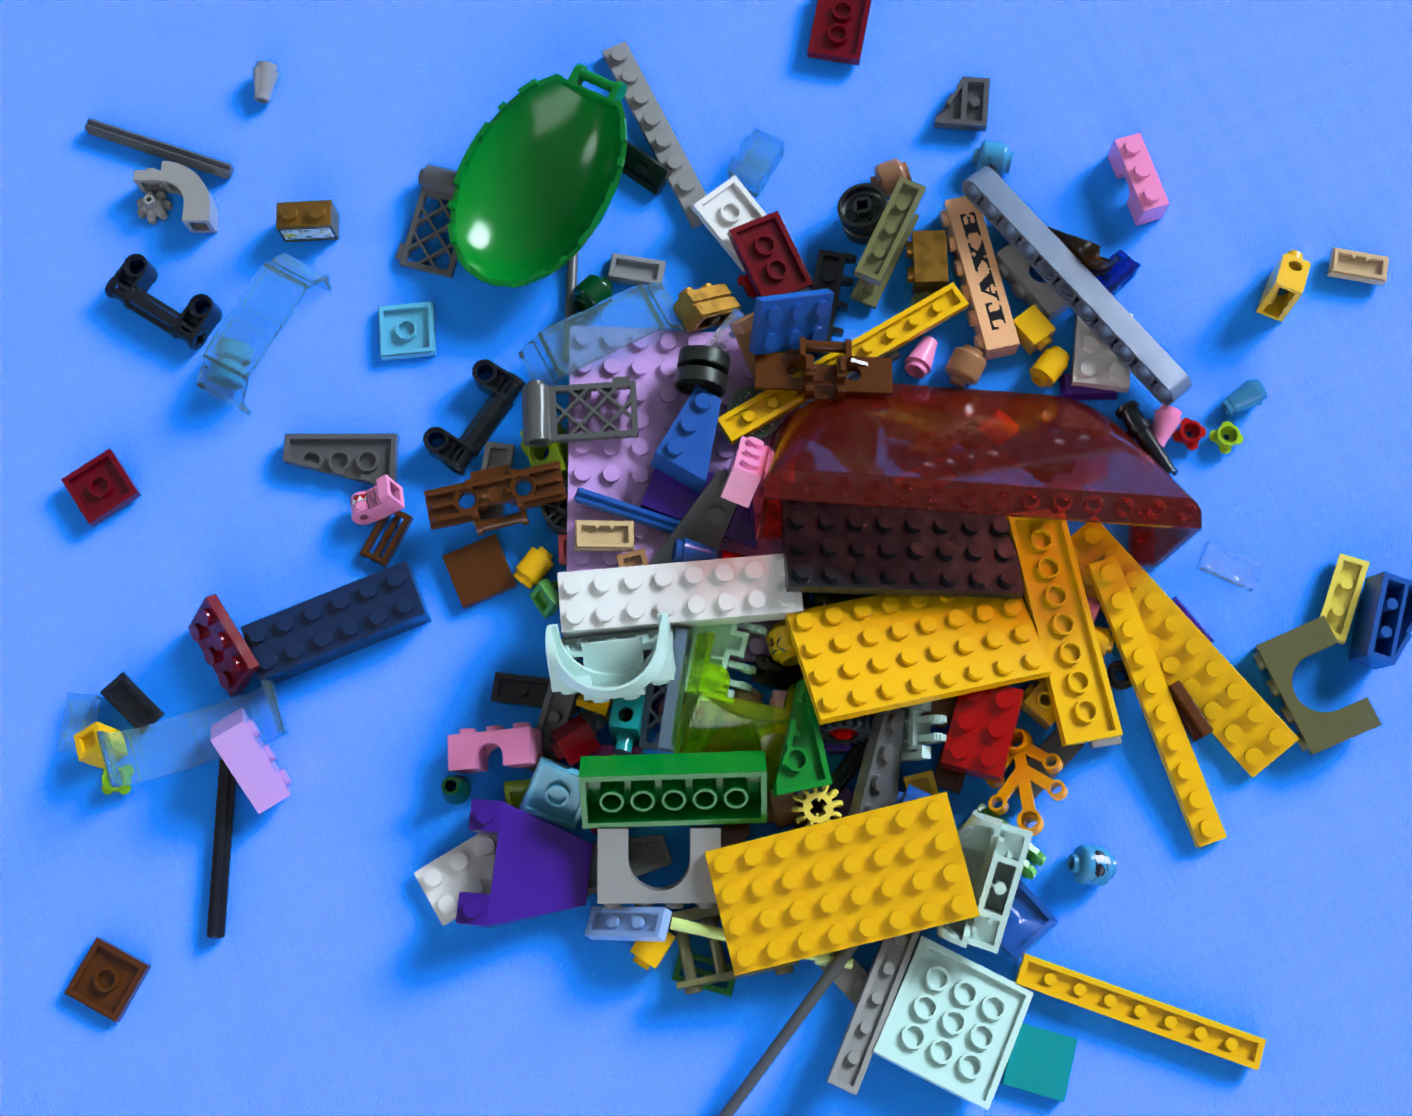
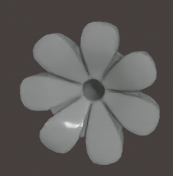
M148 191L144 198L137 200V206L139 207L137 214L141 219L147 217L149 224L155 225L158 221L157 217L163 221L169 217L165 210H172L173 204L166 200L167 195L163 191H158L156 195L152 191Z
M584 709L585 712H579V715L585 719L596 736L598 730L604 728V723H609L611 713L609 711L607 716Z

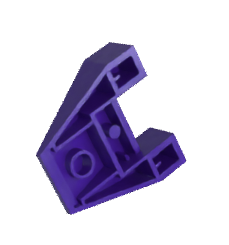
M472 799L468 830L473 833L498 835L491 893L459 892L455 923L494 928L586 906L593 850L592 843L503 801Z

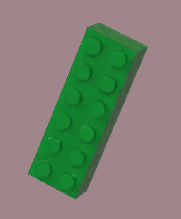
M765 751L580 757L579 788L582 829L767 823V767Z

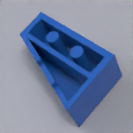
M696 385L655 451L650 466L662 471L700 494L707 480L722 399Z
M1385 571L1365 578L1348 658L1349 661L1379 669L1395 665L1412 636V581Z

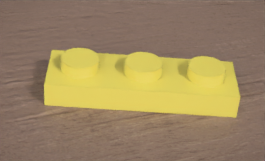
M1341 553L1336 562L1320 617L1325 616L1338 643L1344 645L1370 562Z

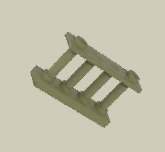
M900 176L856 266L854 276L859 279L850 299L876 309L906 246V241L909 240L920 215L915 214L926 191L925 186Z
M713 903L712 908L709 909L695 907L672 912L668 930L670 929L672 917L718 927V924L721 923L717 903ZM672 930L677 936L685 981L677 982L676 986L678 991L684 990L685 995L703 992L702 986L761 973L775 971L776 976L794 972V966L799 965L798 960L734 976V971H727L721 940L708 938L715 974L697 978L689 933Z

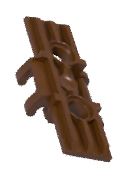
M799 337L798 354L767 353L755 355V389L797 391V394H803V399L844 401L845 396H849V394L892 395V358L852 356L851 339L839 342L806 340L805 337ZM806 352L844 353V356L840 355V357H837L836 364L820 365L815 364L814 356L806 354ZM791 368H798L802 371L803 375L799 378H792L788 375L787 371ZM846 371H855L859 374L860 378L855 381L848 380L846 378Z
M559 461L520 470L513 469L509 463L470 472L471 479H467L462 483L424 491L431 530L475 521L478 536L485 535V531L520 523L529 525L527 509L567 500ZM521 482H528L532 485V489L529 494L521 496L518 495L517 485ZM464 495H472L475 497V503L472 507L465 509L460 507V499ZM509 502L511 506H518L520 510L517 513L482 520V514L489 512V506Z

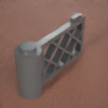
M427 164L425 169L422 168L420 170L418 183L422 185V189L405 244L400 243L396 259L400 260L399 265L401 267L453 279L458 256L453 245H445L440 237L441 234L448 231V227L445 225L436 230L431 219L445 212L450 220V214L447 211L449 210L448 203L444 205L442 201L449 202V199L452 200L456 186L453 184L457 170ZM427 198L438 200L442 206L429 214L424 209ZM429 222L434 232L419 239L417 235L418 227ZM438 237L443 248L429 255L424 244ZM421 247L426 258L417 263L408 261L410 253ZM447 253L450 258L448 269L437 268L433 260Z
M630 376L612 377L613 382L557 386L545 385L541 380L528 381L527 385H524L521 389L523 444L529 447H545L552 443L639 438L636 381H630ZM630 389V399L623 406L612 398L618 390ZM597 391L604 398L593 408L583 399L589 392ZM569 393L575 400L564 410L557 404L556 394ZM608 401L618 409L617 413L609 421L598 412ZM579 403L590 411L580 423L569 414ZM630 406H631V413L627 411V409H628ZM557 410L561 413V415L558 418ZM624 414L632 420V430H619L613 424ZM594 415L605 424L599 432H590L584 427ZM565 417L576 425L570 434H558V425Z

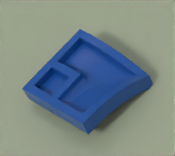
M1021 880L1018 883L1000 947L1015 962L1058 922Z

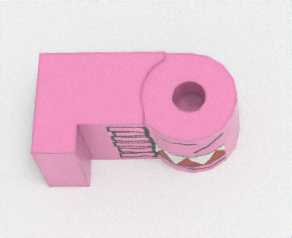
M386 474L376 479V486L351 496L352 521L359 525H368L404 509L403 488Z

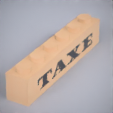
M966 196L945 200L943 210L939 212V219L942 228L946 227L947 249L949 252H953L954 255L953 270L955 276L960 277L961 280L960 292L969 303L967 321L970 327H974L976 334L974 336V346L984 353L983 358L985 360L1014 355L1020 342L984 216Z

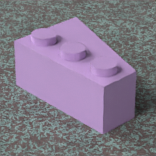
M242 707L211 725L210 741L258 814L291 795L289 785L292 784V780L284 768L281 770L278 768L274 761L277 759L276 755L268 744L265 745L259 736L261 733L252 719H249Z

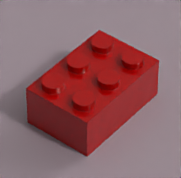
M1002 686L959 695L941 758L942 767L1002 784L1024 700V690Z

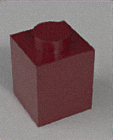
M581 715L549 733L554 741L550 747L559 761L564 758L569 766L579 762L581 756H588L601 748L589 724Z

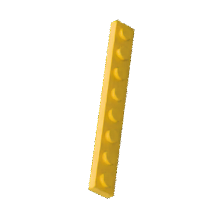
M1024 953L1022 955L1014 982L1020 986L1245 1067L1259 1070L1266 1043L1264 1038Z

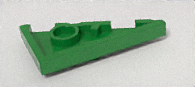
M804 679L798 681L772 791L773 797L832 784L819 723Z

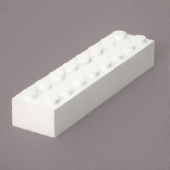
M783 553L557 573L561 632L564 638L658 628L657 613L668 612L670 627L676 629L785 620L787 613H801L804 611L802 592H786Z

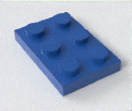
M827 288L756 297L749 351L754 355L795 350L798 349L799 337H805L806 340L827 341L834 292Z

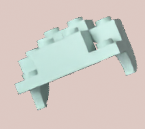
M668 612L657 613L658 628L560 638L558 624L547 625L545 646L552 692H561L563 695L579 692L583 694L584 701L593 700L594 703H604L611 699L622 697L625 700H634L640 698L641 695H645L647 685L650 682L653 685H663L669 683L670 680H674L676 672L673 652L675 635L674 628L670 627ZM651 649V653L647 657V650ZM582 656L584 666H582L576 661Z
M973 810L972 815L957 832L980 916L937 926V935L964 948L969 944L998 954L1033 832L1004 823L1002 819Z

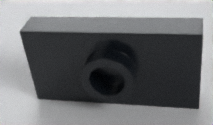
M125 672L119 674L100 692L141 735L165 715Z

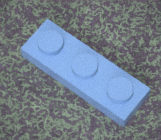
M592 906L585 936L591 940L665 942L672 911L666 907L605 909L604 906Z

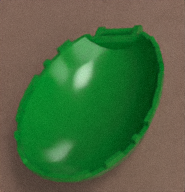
M581 63L574 67L568 80L559 74H554L539 81L534 78L517 89L519 93L507 104L503 101L497 107L499 112L490 123H484L471 142L458 167L453 184L456 185L452 200L449 199L448 202L450 224H447L450 244L453 245L458 256L457 260L464 269L486 284L496 287L515 288L532 284L551 275L570 261L585 245L602 221L612 201L626 158L627 122L621 102L627 92V84L621 81L614 82L591 72L587 66ZM583 81L610 92L608 97L581 86Z

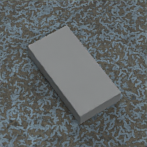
M612 253L607 279L610 282L661 290L666 261Z

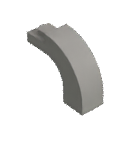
M162 161L161 170L154 168L134 170L133 181L142 193L163 191L164 193H173L183 197L182 221L191 233H217L219 222L217 204L204 182L194 171L184 165L170 161Z

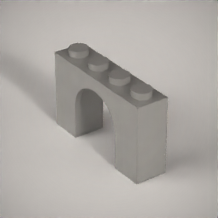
M689 826L688 867L678 881L664 887L647 885L640 881L633 873L629 863V827L598 828L597 904H604L605 909H621L622 904H635V907H653L655 903H665V907L668 909L684 908V903H696V907L701 909L712 908V904L717 903L705 851L721 848V827Z

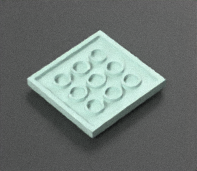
M921 936L907 965L873 1053L985 1111L989 1110L1034 992Z

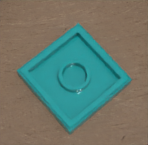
M1022 1023L1004 1069L1001 1084L1064 1102L1077 1038Z

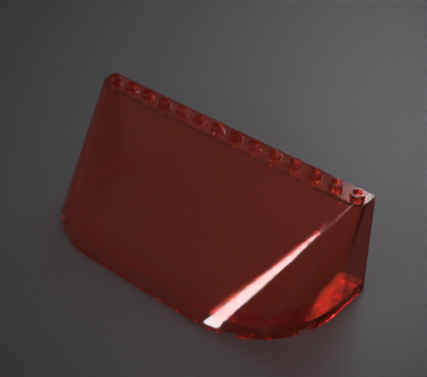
M893 383L892 395L849 394V396H845L844 401L811 399L797 407L783 421L768 445L762 478L759 482L756 538L782 540L779 500L1129 525V554L1140 566L1158 567L1202 529V512L1199 504L1123 428L1104 413L1089 405L1073 399L1046 394Z

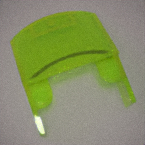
M709 631L698 633L679 727L676 753L765 751L768 793L774 787L797 683L788 688L783 708L727 697L730 684L728 671L721 665L709 663L715 633Z

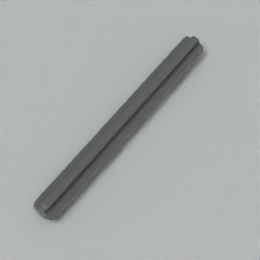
M88 119L85 125V130L90 135L209 174L230 179L234 172V168L230 163L99 120Z

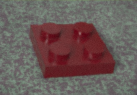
M110 448L61 479L85 519L93 527L141 496L122 463Z

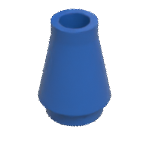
M685 537L682 540H674L672 548L673 563L716 559V547H710Z

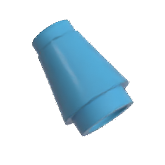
M1257 379L1252 381L1246 380L1222 400L1221 405L1226 414L1230 416L1261 405L1262 401L1267 398V393Z

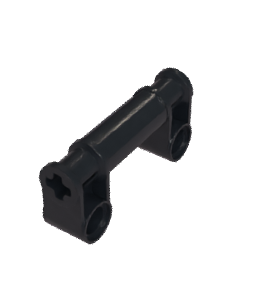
M141 254L129 255L116 274L108 281L105 287L106 296L123 302L124 307L172 337L184 340L191 349H200L222 318V311L208 295L197 294L190 299L183 312L179 313L147 293L152 284L157 280L158 272L156 268ZM209 307L206 313L201 314L205 308Z
M488 359L477 361L472 368V375L477 387L490 397L462 436L458 439L441 427H431L423 436V442L429 454L460 476L465 475L467 465L473 457L479 455L486 441L490 439L514 406L513 401L520 393L522 387L527 385L521 378L504 370ZM484 372L493 373L490 379H480V375ZM435 439H444V443L440 447L431 446Z

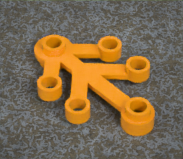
M1016 728L1006 766L1007 769L1014 760L1015 769L1005 783L1004 777L1002 784L985 780L989 787L993 789L1000 788L998 793L989 799L988 806L995 815L1005 814L1009 809L1007 801L1019 786L1022 811L1018 814L1016 822L1019 828L1032 831L1033 836L1043 830L1044 820L1035 808L1031 782L1046 790L1055 801L1065 799L1068 789L1061 780H1053L1028 766L1027 756L1041 762L1048 773L1056 774L1062 770L1063 762L1057 754L1047 753L1033 745V739L1027 731ZM1018 742H1022L1021 745L1015 747ZM1051 761H1057L1054 766H1048ZM1062 787L1059 793H1053L1055 788ZM997 802H1003L999 808H994ZM1031 822H1037L1033 827L1028 828Z

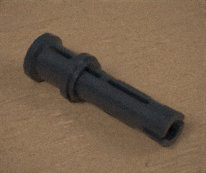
M1132 400L1123 404L1116 410L1115 416L1121 419L1127 427L1128 436L1137 440L1160 476L1161 481L1170 480L1172 478L1171 473L1173 476H1176L1178 470L1174 467L1152 433V423L1149 419H1145L1140 412L1139 403L1136 400Z

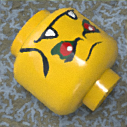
M786 621L776 623L766 636L772 660L785 667L799 664Z

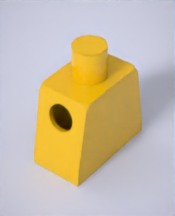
M1291 250L1282 255L1268 278L1256 310L1257 313L1283 322L1302 295L1311 266L1309 261L1303 259L1301 252ZM1279 288L1285 289L1286 293L1278 295Z

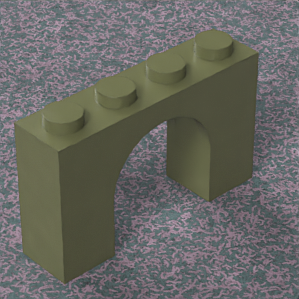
M1324 615L1254 647L1256 653L1252 654L1259 670L1265 669L1270 680L1266 681V684L1273 697L1279 696L1284 707L1280 708V711L1288 725L1293 723L1299 738L1297 744L1302 752L1307 750L1309 756L1382 725L1368 697L1336 711L1318 712L1303 705L1295 695L1292 686V676L1298 663L1338 643Z

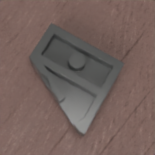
M963 76L955 92L950 95L945 107L935 118L934 128L985 132L988 118L990 78Z

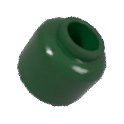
M588 275L573 289L574 298L572 301L574 306L584 315L597 316L613 302V286L611 282L604 276Z

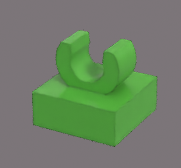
M548 578L539 581L529 595L544 619L554 615L559 608V594L556 591L558 581L551 583Z

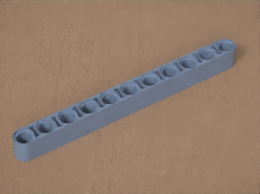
M983 166L962 182V191L968 200L1160 403L1171 405L1191 388L1192 382L1188 374L991 167Z

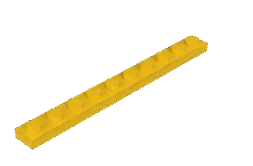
M954 282L853 339L851 341L852 356L883 358L967 309L969 303ZM829 353L814 363L833 365L836 364L837 357H840V355L844 356V353ZM800 370L790 377L799 378L803 373ZM852 370L846 371V378L857 372ZM765 390L718 417L717 424L732 446L740 441L742 436H749L811 399H803V394H797V391Z
M1115 555L1087 565L1086 569L1195 847H1202L1227 838L1117 556Z

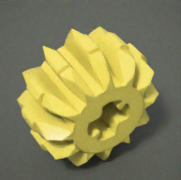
M824 786L820 790L814 788L811 791H802L805 794L803 797L793 794L792 798L795 801L801 802V805L792 806L791 811L795 813L803 812L797 816L795 821L800 824L808 819L805 826H809L814 823L830 821L829 818L831 816L841 818L842 814L834 810V807L843 806V801H832L839 794V791L835 788L827 793L829 786ZM814 799L818 802L821 799L824 800V803L821 805L823 811L819 814L815 810L814 813L810 812L813 807L811 801Z

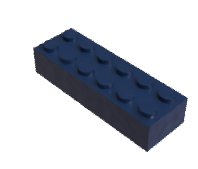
M404 561L240 628L246 644L260 665L256 671L259 681L267 686H272L432 620L414 572L408 563Z

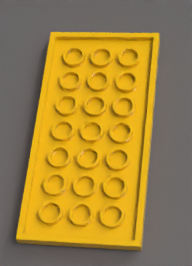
M874 595L803 609L804 611L801 613H787L785 615L786 625L819 725L1049 677L1052 673V668L1022 597L1017 599Z
M947 792L705 851L734 976L980 916Z

